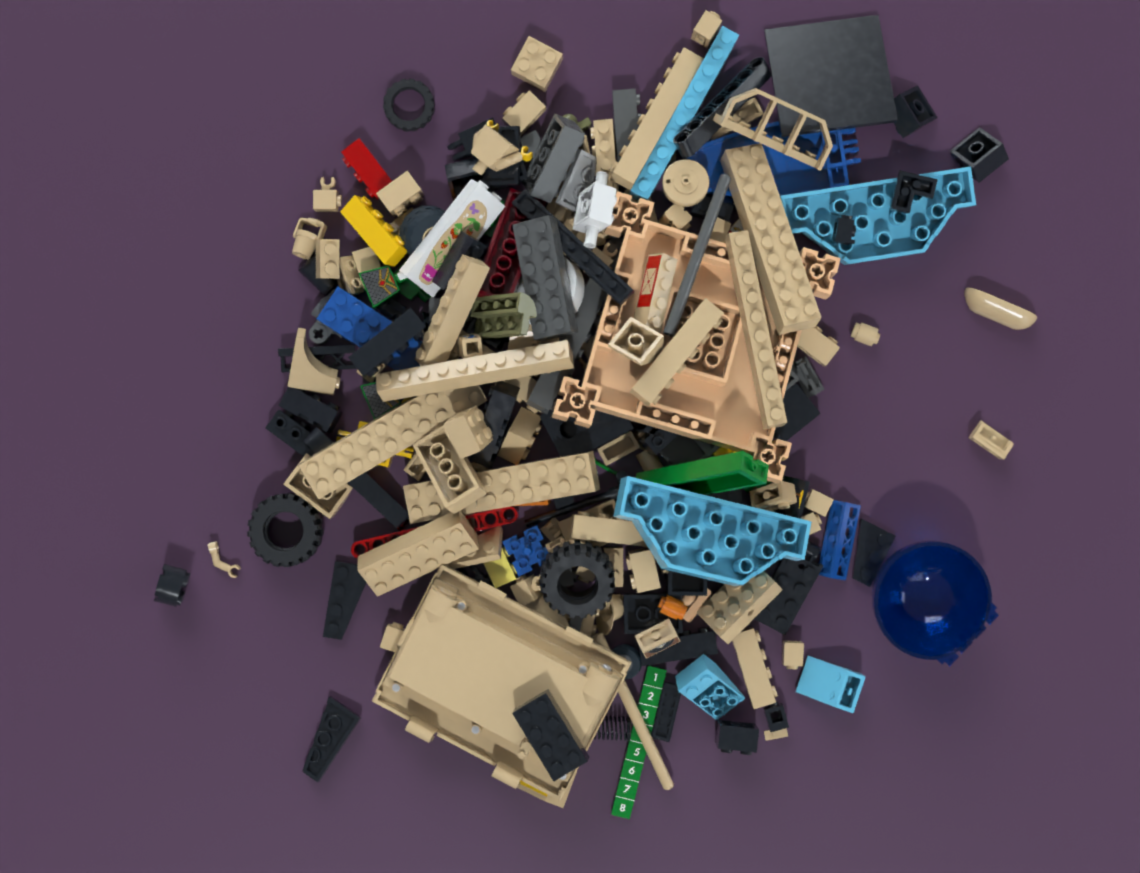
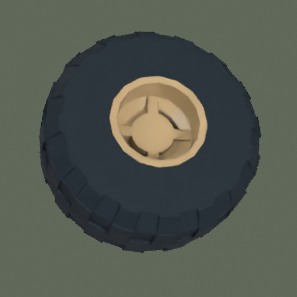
M424 205L413 209L406 215L400 226L399 236L405 243L404 247L409 257L446 211L436 206Z

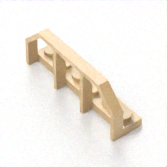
M757 88L730 98L722 116L716 113L713 118L714 122L820 171L833 147L825 120ZM760 94L771 100L756 131L750 129L751 125L744 121L734 122V117L730 116V113L735 103ZM777 103L800 113L786 144H783V139L774 135L772 138L767 137V132L764 131ZM807 117L819 122L826 144L818 160L815 159L817 155L807 150L804 154L799 151L800 147L794 145Z

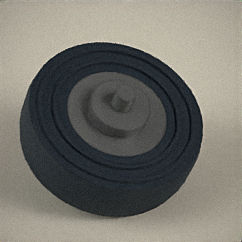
M627 644L616 646L612 652L632 662L627 670L625 679L635 677L642 667L639 651Z

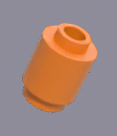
M667 595L666 598L662 596L658 604L660 613L675 620L677 618L682 620L688 608L683 601Z

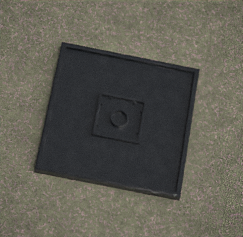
M879 15L764 30L776 98L826 121L828 131L897 122V112ZM777 103L776 108L781 137L790 136L800 113ZM807 117L798 135L822 132L819 122Z

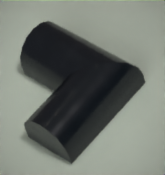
M900 170L890 210L899 213H910L914 195L933 199L938 179Z
M316 252L298 270L325 297L338 285L334 278H316Z

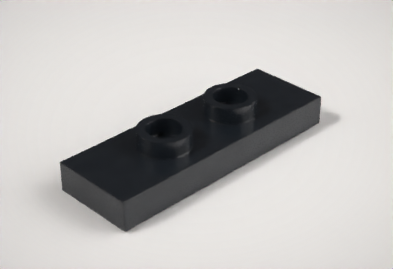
M664 681L651 733L653 739L670 742L681 693L678 691L677 684Z

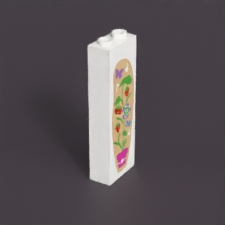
M471 179L399 270L431 297H434L441 289L432 280L461 231L479 240L505 207L500 202L502 198L494 192H488L487 189L489 187L480 180L476 182Z

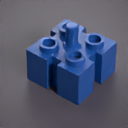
M538 524L524 530L525 536L521 538L516 534L502 541L508 555L514 554L516 560L512 563L518 576L532 571L533 564L538 562L539 566H542L543 561H546V555L549 552L546 546H542L540 541L544 537Z

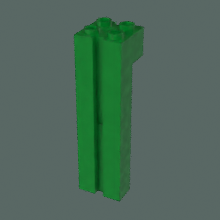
M739 451L636 473V478L702 495H710L767 484L769 465L759 459L753 460L752 455Z

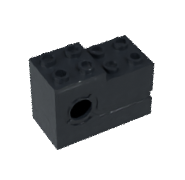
M549 410L548 414L543 413L540 415L560 457L589 452L635 428L631 420L597 410L595 411L590 428L574 424L576 418L569 417L567 422L552 418V410Z

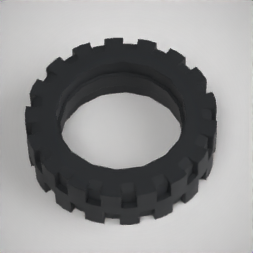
M410 78L409 80L401 79L399 82L393 83V86L387 89V93L383 98V109L389 122L397 129L405 132H414L424 128L431 121V117L435 112V102L429 88L421 81H415V79ZM405 90L419 92L425 101V109L422 115L412 121H405L399 118L393 109L396 96Z

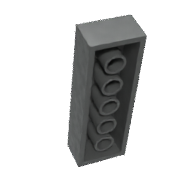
M547 215L513 224L525 294L533 300L537 311L536 318H530L534 340L543 342L578 333L557 218Z

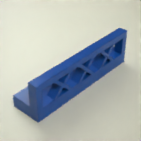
M833 500L830 506L819 564L824 565L819 573L820 576L846 580L861 505ZM850 507L853 508L851 517H849ZM849 528V533H848V535L846 536V535H845L846 529ZM845 547V553L842 555V548ZM841 565V573L837 575L838 567Z

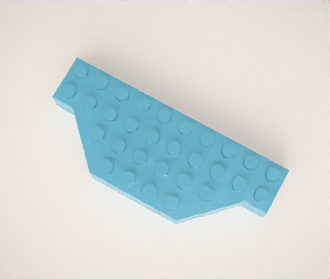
M971 167L919 174L938 179L934 197L930 199L914 195L911 210L908 214L890 210L897 178L780 196L792 233H802L831 256L841 258L840 262L844 265L924 253L956 209L976 205ZM841 215L853 216L854 225H856L855 236L851 238V240H855L853 245L832 242L835 219L841 218Z
M630 476L621 478L613 517L633 522L661 569L732 586L744 585L751 578L760 574L782 558L794 561L805 560L812 521Z

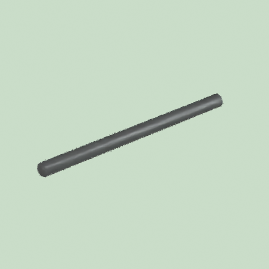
M721 174L666 323L663 332L665 335L674 337L731 181V177L728 174Z

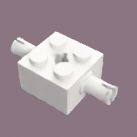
M603 171L597 172L596 181L579 193L573 230L586 234L583 245L587 248L596 247L598 233L610 226L614 219L612 212L617 202V197L615 196L616 188L607 186L609 174Z

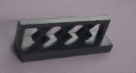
M356 345L309 347L315 357L322 355L318 359L321 363H323L322 360L326 355H331L336 359L333 365L328 367L337 370L357 369L354 364L345 365L340 361L345 354L356 352ZM294 348L278 349V356L281 357L282 373L290 372L291 368H286L285 357H293ZM339 362V363H340L341 365H343V366H335V365Z

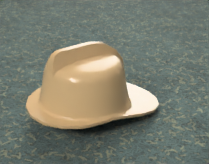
M612 594L610 602H606V607L600 610L599 617H596L598 631L602 632L603 635L609 634L613 622L622 617L624 612L623 595Z

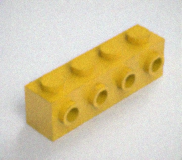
M354 195L340 212L380 260L386 265L395 267L407 252L404 247V241L393 232L394 228L382 219L383 215L371 206L372 202L368 198Z

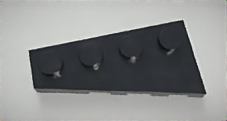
M335 561L323 637L342 640L361 594L367 584L358 572V564Z
M329 696L326 709L322 714L321 723L316 731L312 748H310L302 770L303 773L316 782H320L361 719L359 715L332 696Z

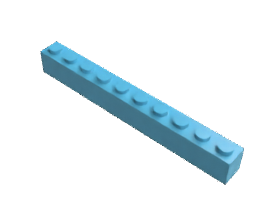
M724 26L721 27L629 194L632 195L633 199L638 201L639 198L649 201L677 150L673 142L674 137L696 116L734 48L739 34Z

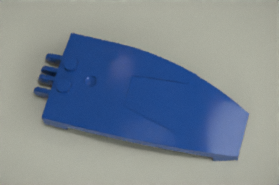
M779 121L766 124L764 129L767 132L766 136L772 138L774 135L783 139V144H786L789 136L781 137ZM753 127L750 129L756 131L757 127ZM856 128L829 131L833 147L821 171L762 144L779 195L849 185L846 166L861 163V158L845 159V154L856 153L859 151V147L844 149L845 146L857 144L858 140L842 141V135L853 134L856 132ZM736 132L705 143L693 156L687 159L694 160L705 168L709 176L707 194H714L721 174H724L720 162L724 151L758 144L759 142ZM822 132L798 135L794 142V145L800 147V152L805 154L807 150L817 155L815 158L817 160L826 145ZM728 186V189H727V192H726V195H725V196H731V197H732L731 192H730V189H729V186Z

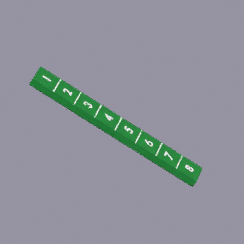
M648 665L638 709L651 734L667 670ZM634 725L611 815L630 819L646 756V751Z

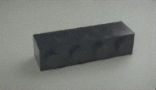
M709 627L698 628V632L692 633L691 630H683V633L678 635L680 642L648 658H645L638 644L641 664L646 666L696 658L702 654L706 656L718 654L715 631Z

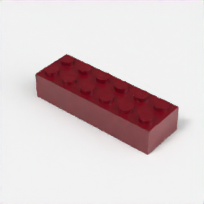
M510 188L505 207L502 210L483 261L490 269L477 297L516 293L522 273L513 224L528 221V219L511 202L521 191ZM534 197L546 208V201Z

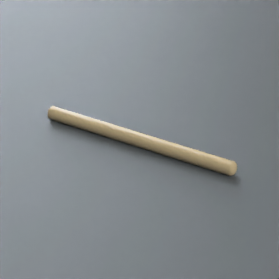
M602 632L592 636L594 643L610 650ZM624 679L618 694L663 789L670 790L673 788L674 783Z

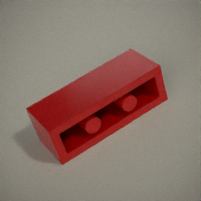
M358 138L341 151L344 155L342 160L348 168L350 166L354 168L356 172L353 175L360 183L364 181L367 185L365 190L371 198L375 196L379 200L380 198L376 193L391 183L392 180L361 139Z

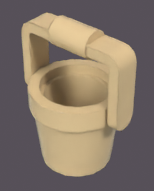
M300 218L293 233L295 242L292 253L297 257L309 260L316 248V239L324 238L327 225L318 219ZM304 223L314 227H321L318 236L309 231L302 230Z

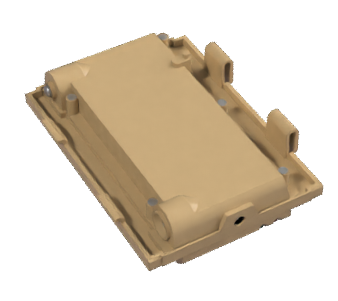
M441 564L438 571L434 574L414 616L407 624L372 701L408 720L409 723L405 731L430 743L434 739V734L437 733L436 736L493 766L496 765L492 777L516 789L520 784V780L524 778L523 782L561 801L578 768L553 781L512 712L515 708L549 689L587 751L632 662L594 643V639L569 626L566 628L506 597L507 594L483 581L479 583L455 569Z

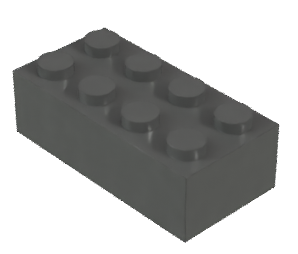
M554 114L526 172L528 179L522 181L531 196L551 203L553 198H556L558 195L559 186L566 179L567 170L576 158V151L585 139V133L576 122Z

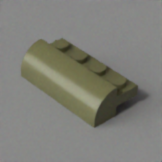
M518 292L476 297L470 317L477 318L474 333L478 334L481 339L527 335L530 318H536L537 311L533 300L527 294Z

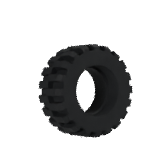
M285 493L270 496L266 500L261 501L258 507L251 513L252 517L248 520L247 524L249 526L247 537H250L251 540L249 544L251 548L255 549V554L263 558V561L267 564L271 563L276 567L298 565L310 559L317 552L318 546L321 545V538L324 535V529H322L323 519L320 518L318 514L320 512L298 495ZM281 512L295 514L303 525L302 539L291 548H281L275 545L269 536V523L275 515Z
M574 540L573 544L567 541L563 543V547L560 548L557 545L553 548V553L549 552L546 555V561H543L541 566L540 588L545 602H549V607L553 611L558 609V614L562 616L568 614L569 618L575 619V616H580V619L586 618L587 614L591 616L597 614V609L603 610L606 607V602H610L612 598V593L615 589L612 561H609L607 553H602L599 546L595 545V547H592V543L585 541V544L580 543V540ZM580 566L591 570L596 576V581L585 591L573 592L565 589L559 583V576L568 568Z

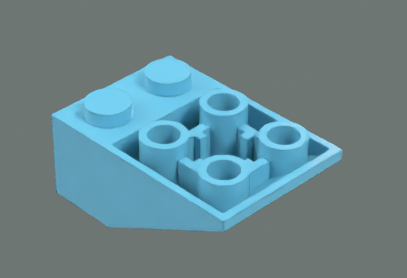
M704 654L675 676L678 691L716 720L745 699V696L720 667Z
M808 655L795 692L854 713L866 676Z

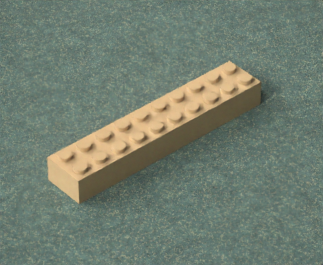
M758 143L725 150L720 162L724 174H728L731 177L729 189L743 230H748L755 266L778 335L816 327L821 319V315L762 144Z
M479 385L414 396L297 465L319 500L443 426L456 413L475 405L478 407L488 400Z
M589 451L476 472L487 494L463 508L461 512L464 515L600 490L594 453ZM431 480L403 486L410 524L436 520L451 513L444 506Z

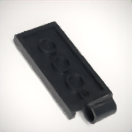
M808 541L805 560L794 561L782 558L772 579L783 590L754 618L755 620L786 635L824 566L821 563L815 562L821 547ZM799 564H804L802 568L798 567Z

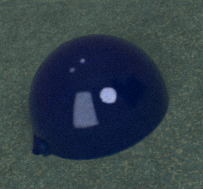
M920 541L899 549L881 566L873 584L872 610L879 629L896 648L916 658L937 660L941 664L945 662L948 666H951L959 658L956 652L963 653L973 643L972 641L977 639L987 629L984 626L985 622L991 625L999 616L995 611L997 607L992 603L989 579L980 563L965 550L946 542Z

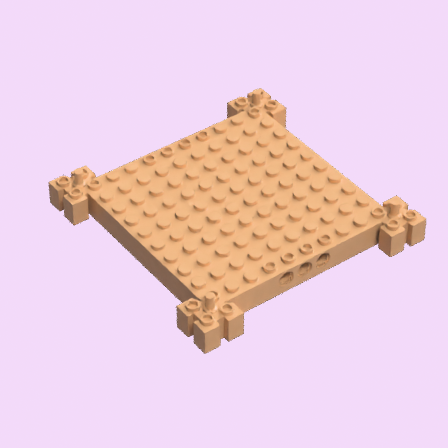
M617 191L615 195L617 202L612 212L614 219L612 224L606 227L604 234L617 238L620 237L621 233L624 234L614 272L634 290V293L621 306L607 294L581 387L578 386L579 380L566 376L563 377L558 395L563 396V400L557 399L552 418L567 422L569 417L576 418L574 424L590 428L595 411L597 410L736 452L744 451L752 455L753 460L759 459L769 465L767 481L773 483L781 482L786 466L780 463L788 458L792 443L780 439L772 442L776 427L763 430L726 243L709 239L675 335L705 298L724 312L720 317L723 321L717 329L711 328L708 332L711 336L704 344L699 343L696 347L699 351L692 359L689 357L684 363L687 366L680 374L677 372L674 374L672 379L675 381L668 389L663 388L660 394L662 397L655 405L651 403L649 406H646L630 393L631 389L652 363L641 366L609 348L608 344L630 317L634 318L648 255L664 253L678 259L661 334L664 335V348L673 339V337L665 335L663 332L698 235L649 221L655 202L639 198L638 203L631 201L632 195ZM803 247L799 254L815 297L826 300L832 294L835 280L830 278L837 273L841 258L825 254L823 258L817 257L818 251ZM757 272L783 399L802 330L778 335Z

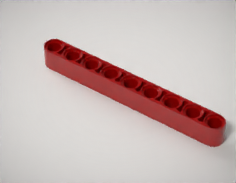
M515 506L466 515L465 518L467 520L475 518L477 526L473 529L480 531L515 522L518 519L519 511ZM507 509H512L515 513L512 520L505 517ZM489 513L494 514L496 517L494 524H489L486 521V516ZM419 527L357 541L351 546V553L354 557L358 558V556L362 555L356 550L358 544H362L365 547L364 553L376 548V540H381L385 544L393 540L396 535L402 536Z

